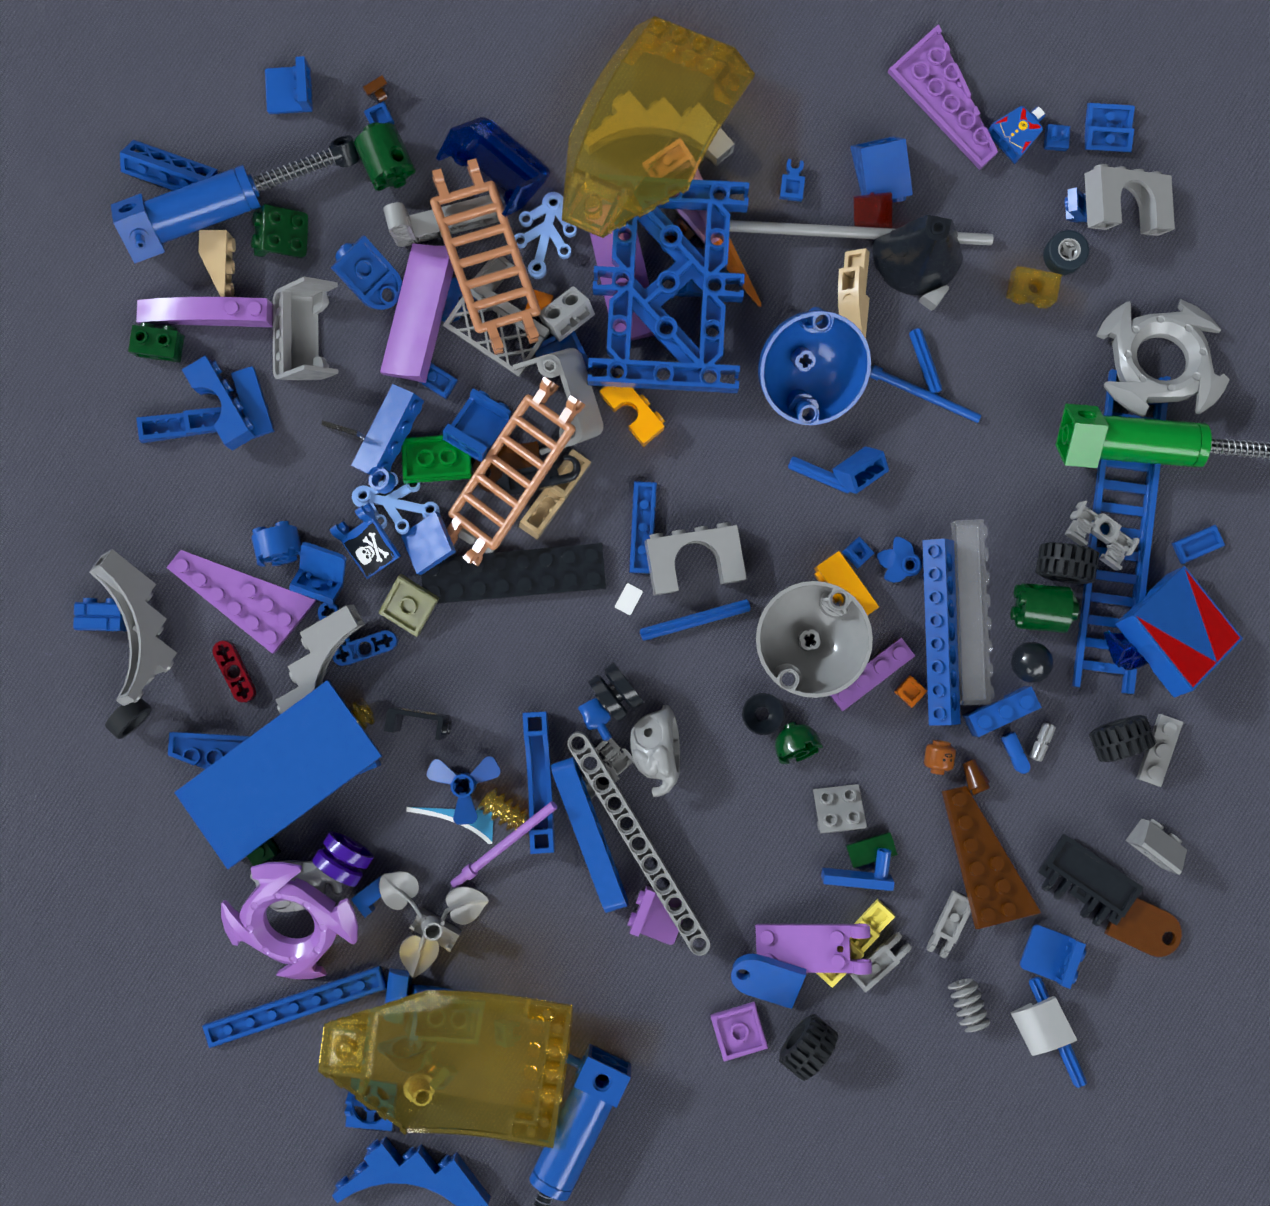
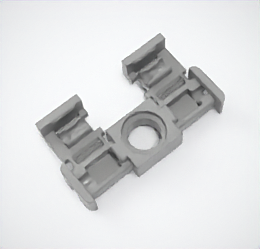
M1088 501L1079 502L1076 505L1077 510L1073 511L1070 515L1071 519L1077 520L1072 521L1065 535L1081 546L1088 544L1084 538L1086 534L1090 533L1105 544H1110L1106 546L1108 548L1107 552L1102 554L1099 559L1112 569L1121 570V562L1125 556L1132 555L1139 543V538L1131 539L1120 531L1122 526L1104 513L1096 514L1085 505ZM1103 522L1109 525V533L1107 535H1104L1100 530Z
M612 738L602 741L595 747L598 754L601 752L605 757L604 761L610 764L605 763L615 782L620 779L618 775L634 763L629 751L624 748L622 749L623 753H621V748ZM609 742V744L600 751V749ZM582 775L589 796L592 799L596 793L586 776ZM598 779L596 780V784L600 788H606L609 786V784L601 785Z

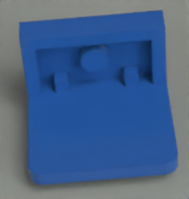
M303 542L300 550L299 570L291 581L289 590L333 605L344 586L346 557L338 552Z
M1036 924L1030 932L1020 961V967L1054 980L1061 986L1071 989L1072 984L1078 978L1077 969L1079 963L1085 958L1086 944L1078 939Z

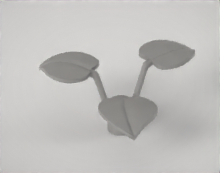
M404 871L386 873L381 876L379 882L381 897L388 907L401 910L409 902L422 922V938L418 935H411L402 942L399 949L401 961L412 978L427 970L437 958L439 952L437 939L442 935L441 926L445 924V918L449 912L450 918L455 923L464 925L474 921L489 902L487 896L481 891L472 887L461 886L447 894L445 900L449 908L444 910L441 919L435 916L425 918L411 899L419 891L418 881L414 875Z

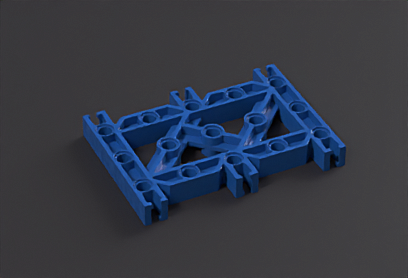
M599 175V189H603V187L617 189V193H602V191H598V205L616 206L614 210L612 264L615 267L594 266L595 281H593V295L613 296L609 299L607 354L611 359L589 358V369H593V367L607 369V376L593 377L592 374H588V385L738 393L739 380H735V384L720 382L721 375H734V379H738L740 366L717 364L723 357L726 308L723 302L742 303L744 297V290L739 292L726 291L725 285L739 284V286L743 287L745 274L723 272L726 271L728 265L729 212L747 213L749 182ZM625 188H631L633 193L624 195L621 191ZM671 190H675L679 193V195L673 198L670 197L667 193ZM715 193H722L725 198L718 200L713 195ZM733 194H743L744 201L730 199L729 197ZM659 208L707 211L704 257L682 234L681 229L674 225ZM638 221L660 244L661 249L668 253L675 261L670 268L661 272L658 278L646 289L634 278ZM622 233H628L631 238L624 241L619 236ZM668 235H673L677 240L674 243H668L665 238ZM713 238H720L723 243L721 245H714L711 240ZM598 277L611 278L612 284L597 285ZM620 278H626L629 283L625 286H619L616 281ZM666 280H670L675 285L674 287L667 289L663 287L662 283ZM691 280L702 290L699 348L677 325L675 319L670 317L661 307L669 299L675 297ZM711 283H717L721 288L718 291H712L708 286ZM632 312L640 318L655 335L656 339L679 362L630 360ZM617 323H622L626 326V329L623 332H617L614 330V326ZM667 325L671 327L672 332L667 335L661 333L660 328ZM715 328L718 331V335L710 337L707 335L706 330ZM618 368L624 374L620 378H614L611 372ZM660 371H666L670 377L663 381L657 377V374ZM708 373L713 374L716 377L715 382L707 383L703 378L704 375Z

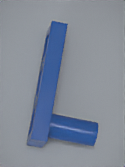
M886 848L877 849L874 873L822 868L821 878L823 884L893 891L894 880L891 874H889L891 850Z

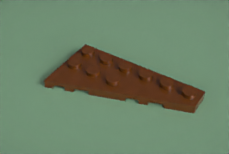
M967 786L942 791L975 929H982L1041 913Z

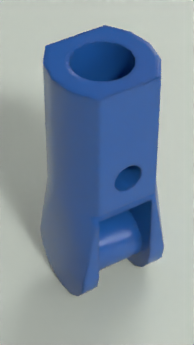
M1012 731L1001 736L1002 743L1015 770L1022 774L1029 772L1030 763L1025 753H1023L1024 750L1016 733Z

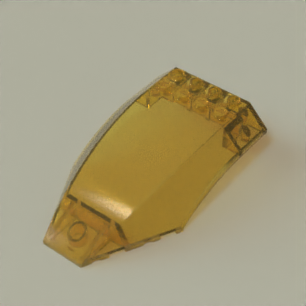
M656 16L636 25L601 72L586 98L569 135L562 221L604 238L611 234L614 229H620L625 226L626 222L636 216L641 217L654 210L658 205L669 202V198L677 193L689 191L692 179L718 130L755 77V73L737 49Z
M425 990L326 1022L323 1029L318 1072L326 1078L332 1079L341 1089L344 1087L356 1096V1100L370 1110H375L385 1121L388 1119L399 1127V1131L405 1135L407 1133L470 1135L553 1148L561 1113L573 1024V1005L497 993Z

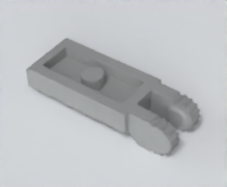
M952 890L933 930L934 934L928 942V951L933 952L940 937L947 940L940 950V957L947 958L953 944H956L971 912L968 897Z
M899 932L892 935L885 944L882 943L865 958L872 960L871 974L858 975L849 973L865 993L897 966L900 960L911 950L912 947L907 943L901 946L895 954L890 951L902 938Z

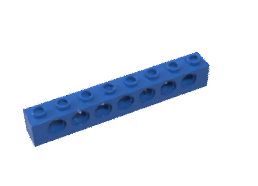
M923 540L929 725L961 724L954 540Z

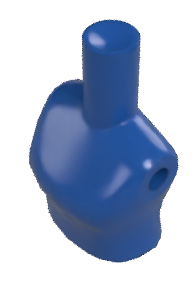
M597 698L578 707L588 730L597 729L603 741L612 738L605 725L611 719L610 714Z

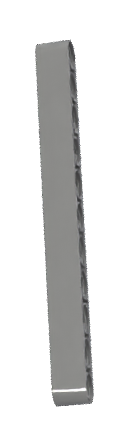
M574 732L568 740L569 750L689 949L697 956L705 955L710 949L708 934L589 737L584 732ZM574 737H582L585 741V746L581 749L575 748L572 744ZM594 757L597 760V766L592 769L587 768L584 764L585 758ZM599 777H606L609 780V786L600 788L597 786L596 780ZM611 797H618L621 800V805L618 808L609 806L608 800ZM630 817L634 822L630 828L622 827L620 824L622 818ZM641 837L646 843L643 847L636 848L632 844L633 839ZM649 857L655 858L658 862L653 868H649L644 864L645 860ZM665 877L670 883L667 887L661 888L657 885V880ZM677 897L682 903L679 907L673 908L669 905V900ZM687 917L691 918L694 922L691 927L687 928L681 925V921ZM696 938H703L706 942L702 947H695L693 941Z

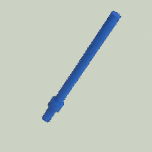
M877 365L871 366L869 378L876 381L880 379L976 423L981 418V414L882 371L883 368Z

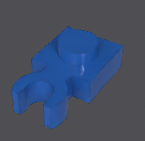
M788 159L786 171L789 175H782L779 199L802 202L805 177L799 176V174H801L804 167L803 161L800 160L799 167L794 169L791 167V159Z

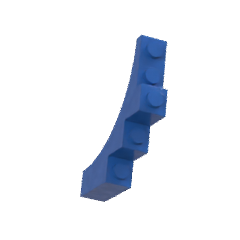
M387 1137L381 1141L376 1139L366 1148L368 1151L364 1157L365 1161L353 1170L355 1173L352 1176L341 1178L335 1184L336 1189L332 1194L334 1200L339 1203L351 1194L365 1188L394 1183L426 1188L442 1195L456 1206H488L491 1198L457 1152L451 1157L449 1155L445 1156L437 1165L422 1144L416 1149L411 1147L401 1157Z

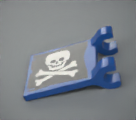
M367 503L365 506L355 510L356 515L364 522L349 532L348 525L344 521L336 524L329 530L335 538L343 543L366 579H369L401 557V555L375 518L372 505Z

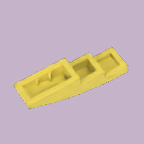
M879 899L854 923L870 924L871 937L866 939L850 937L851 959H861L864 956V952L880 936L879 933L895 918V914ZM838 946L837 950L839 952H842L844 948L842 946ZM847 973L816 974L833 988Z

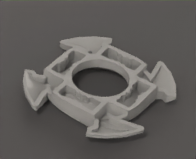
M1182 299L1177 307L1180 312L1148 314L1132 320L1130 301L1125 302L1113 310L1103 321L1096 335L1102 339L1107 337L1114 339L1112 347L1117 376L1120 382L1107 381L1104 383V388L1124 408L1142 417L1145 416L1149 408L1147 403L1179 402L1187 400L1195 394L1196 414H1201L1213 406L1220 398L1230 380L1225 374L1221 376L1214 374L1208 342L1202 332L1219 333L1221 328L1200 308ZM1151 338H1164L1174 342L1185 356L1186 366L1183 374L1176 379L1167 381L1152 378L1142 370L1138 363L1137 351L1139 345Z

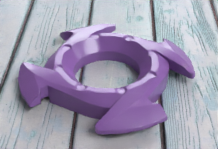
M268 862L252 866L250 868L252 878L258 880L260 884L247 898L240 913L226 900L221 903V919L224 930L232 945L238 946L240 941H243L273 960L288 964L280 969L276 976L291 979H313L326 976L325 969L322 966H317L316 962L332 945L336 935L338 934L351 944H355L358 940V923L355 911L348 898L341 900L338 906H335L336 902L309 883L297 877L294 881L291 880L300 873L301 865L286 862ZM278 901H291L301 905L311 914L314 920V932L307 937L299 939L281 935L270 925L266 915L267 907Z

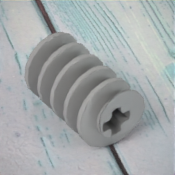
M972 978L961 979L947 986L948 989L956 990L950 996L951 998L959 999L953 1005L954 1007L962 1008L956 1015L958 1017L964 1016L965 1019L961 1020L959 1024L967 1026L964 1030L965 1032L982 1030L990 1024L989 1018L985 1017L987 1011L985 1008H982L984 1001L979 999L981 992L976 990L978 988L976 981H973Z

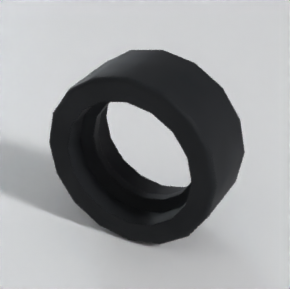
M142 698L136 703L132 702L125 706L121 705L108 718L105 727L117 739H122L133 732L151 712V707Z

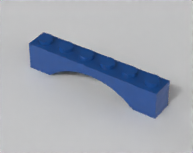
M548 711L523 713L529 819L553 801ZM553 812L529 831L530 854L554 853Z

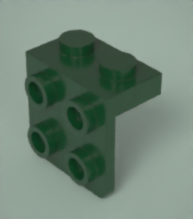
M266 204L254 212L252 224L255 226V234H253L251 240L254 256L264 257L269 252L298 258L306 256L308 237V215L306 213Z

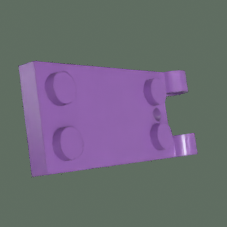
M870 924L755 925L757 954L807 969L806 973H854L858 975L872 973V960L851 959L850 937L855 939L871 937ZM842 946L844 950L839 952L837 947Z

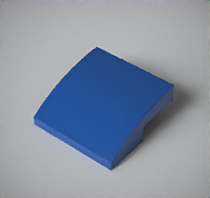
M1088 103L1085 121V150L1131 152L1134 137L1132 124L1135 106Z

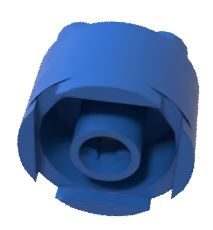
M289 521L277 522L275 527H258L252 530L253 535L251 539L257 565L266 567L265 563L271 562L272 566H279L298 560L297 555H300L301 541L298 528L290 525Z

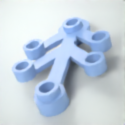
M557 192L547 193L542 200V205L530 212L523 211L519 215L520 224L524 227H529L532 225L533 220L546 214L543 223L524 234L517 233L514 236L516 241L518 238L525 239L524 243H517L520 249L525 248L528 242L540 236L535 260H532L528 265L529 274L534 279H541L546 275L547 269L544 259L550 238L556 246L560 258L568 259L571 256L570 246L564 243L553 225L555 216L562 224L566 237H574L577 233V228L573 222L569 221L563 211L565 201L563 196ZM551 200L558 202L555 206L549 204ZM524 216H529L530 220L528 222H523L522 218ZM571 226L574 228V231L568 233L566 228ZM566 248L569 252L563 255L560 253L561 249ZM538 264L541 266V269L534 271L533 266Z
M391 472V473L395 476V479H396V484H395V486H397V484H398V477H397V475H396L394 472ZM386 475L384 476V480L378 483L379 486H382L385 483ZM407 483L386 496L377 495L380 492L368 486H359L352 493L353 503L357 507L365 506L367 503L372 505L375 518L377 520H384L383 524H381V527L384 529L387 526L386 517L378 513L374 504L383 506L393 520L396 531L399 534H406L410 527L408 521L402 519L397 509L422 514L424 519L434 512L440 513L439 506L434 502L419 504L400 500L411 492H417L421 487L420 483L416 487H410V483ZM366 493L367 497L365 499H360V494ZM432 507L434 508V511L432 513H427V508ZM406 524V528L403 530L399 529L398 526Z

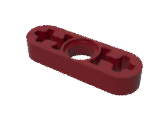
M229 641L217 642L212 650L213 656L233 697L238 702L252 701L256 696V688L235 645ZM222 645L223 647H229V651H227L228 658H235V661L224 665V662L228 661L225 655H220L219 653L222 651ZM232 665H237L240 668V675L237 678H232L229 675V668ZM245 679V682H241L243 688H249L247 698L240 696L239 693L242 691L240 684L234 685V682Z

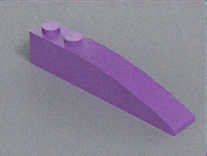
M244 297L137 300L136 322L138 324L273 327V304L267 298Z

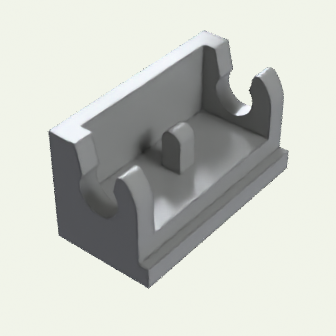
M424 908L420 910L425 918L435 916L441 919ZM418 915L409 929L423 935L422 922ZM445 921V924L441 926L442 935L437 939L439 946L450 952L462 930Z

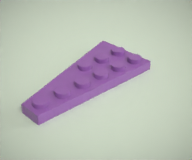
M938 24L891 66L887 73L980 170L996 156L998 151L987 127L983 125L979 116L980 112L971 99L969 88L957 63L954 62L950 54L949 45L947 42L945 43L941 34L942 30Z
M180 550L166 567L272 654L276 653L318 601Z

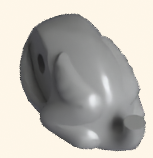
M663 705L661 710L649 713L639 719L632 728L630 737L632 758L638 771L647 778L663 781L661 786L652 788L653 797H660L669 793L677 783L680 774V742L677 721L670 706Z
M275 861L302 866L300 873L291 879L293 881L297 877L309 883L323 894L325 893L326 883L332 886L333 893L342 892V884L319 870L312 861ZM251 873L250 878L255 882L257 887L260 883L258 880L252 878ZM278 901L269 905L270 908L277 912L305 910L301 905L291 901Z

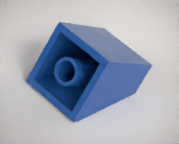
M892 136L850 146L864 203L870 204L871 202L873 206L877 207L878 205H884V202L879 200L901 202L906 200V196L913 195L905 138ZM866 198H873L872 201H870L871 199H868V202H865Z

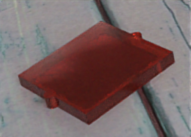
M871 192L870 195L853 196L854 227L892 229L891 192L879 194Z

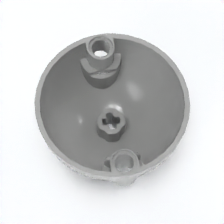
M801 582L782 590L765 607L757 626V652L766 673L781 689L803 697H827L848 688L864 671L872 651V628L862 605L843 588L826 582ZM835 594H840L843 597L844 602L841 606H836L833 603L832 598ZM812 635L813 645L809 644L806 646V640L803 639L804 636ZM787 672L791 673L794 678L790 686H785L782 683V676Z

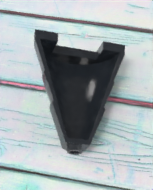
M925 215L876 238L872 246L873 261L876 270L880 272L884 281L893 289L908 295H925L947 285L954 278L963 261L960 243L957 238L958 233L952 219Z

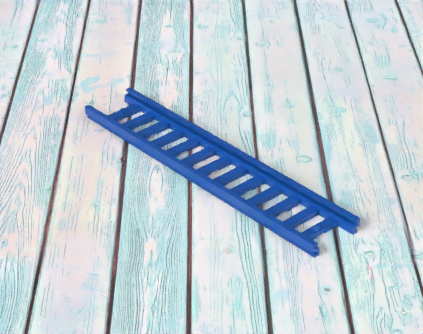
M1111 369L1108 381L1116 382L1117 370ZM1168 376L1158 378V380L1165 381L1171 379ZM1106 392L1104 415L1166 420L1168 402L1147 403L1148 405H1154L1153 417L1113 412L1114 399ZM1099 460L1093 512L1096 514L1107 512L1141 517L1140 530L1120 528V531L1132 539L1139 538L1138 551L1133 552L1132 555L1125 556L1123 559L1136 562L1135 575L1097 570L1095 578L1097 580L1134 584L1132 597L1092 592V583L1084 584L1072 682L1073 687L1081 686L1082 669L1122 674L1121 693L1134 694L1139 652L1135 650L1128 639L1126 643L1088 638L1086 634L1088 624L1118 628L1115 624L1119 620L1118 618L1089 615L1090 602L1132 608L1143 601L1146 596L1161 464ZM1106 467L1147 472L1145 485L1106 480ZM1103 489L1143 494V507L1102 502ZM1108 525L1100 526V530L1104 535L1109 533ZM1090 533L1088 547L1099 552L1100 557L1107 552L1108 548L1097 547L1098 538ZM1085 647L1126 652L1124 665L1084 660Z

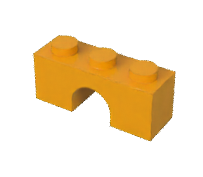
M605 386L599 391L602 399L614 413L623 406H631L637 411L638 417L629 425V431L643 447L664 430L665 426L663 423L665 420L657 411L653 413L648 407L650 405L648 399L643 394L638 395L634 388Z

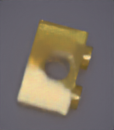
M1016 266L1010 274L1006 298L1012 299V302L1017 304H1026L1028 302L1035 304V307L1038 308L1051 307L1057 301L1062 274ZM1030 284L1036 286L1037 293H1033L1029 289Z

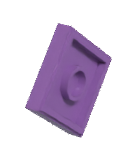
M755 1002L710 1015L724 1061L768 1049Z

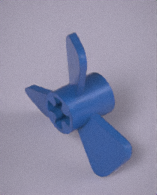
M487 756L471 774L465 772L457 775L443 761L435 759L427 770V777L432 781L451 785L452 793L458 797L453 821L458 825L473 824L478 818L471 797L477 784L497 778L501 773V769L494 757ZM467 778L469 782L468 791H463V787H458V782H462L463 779Z

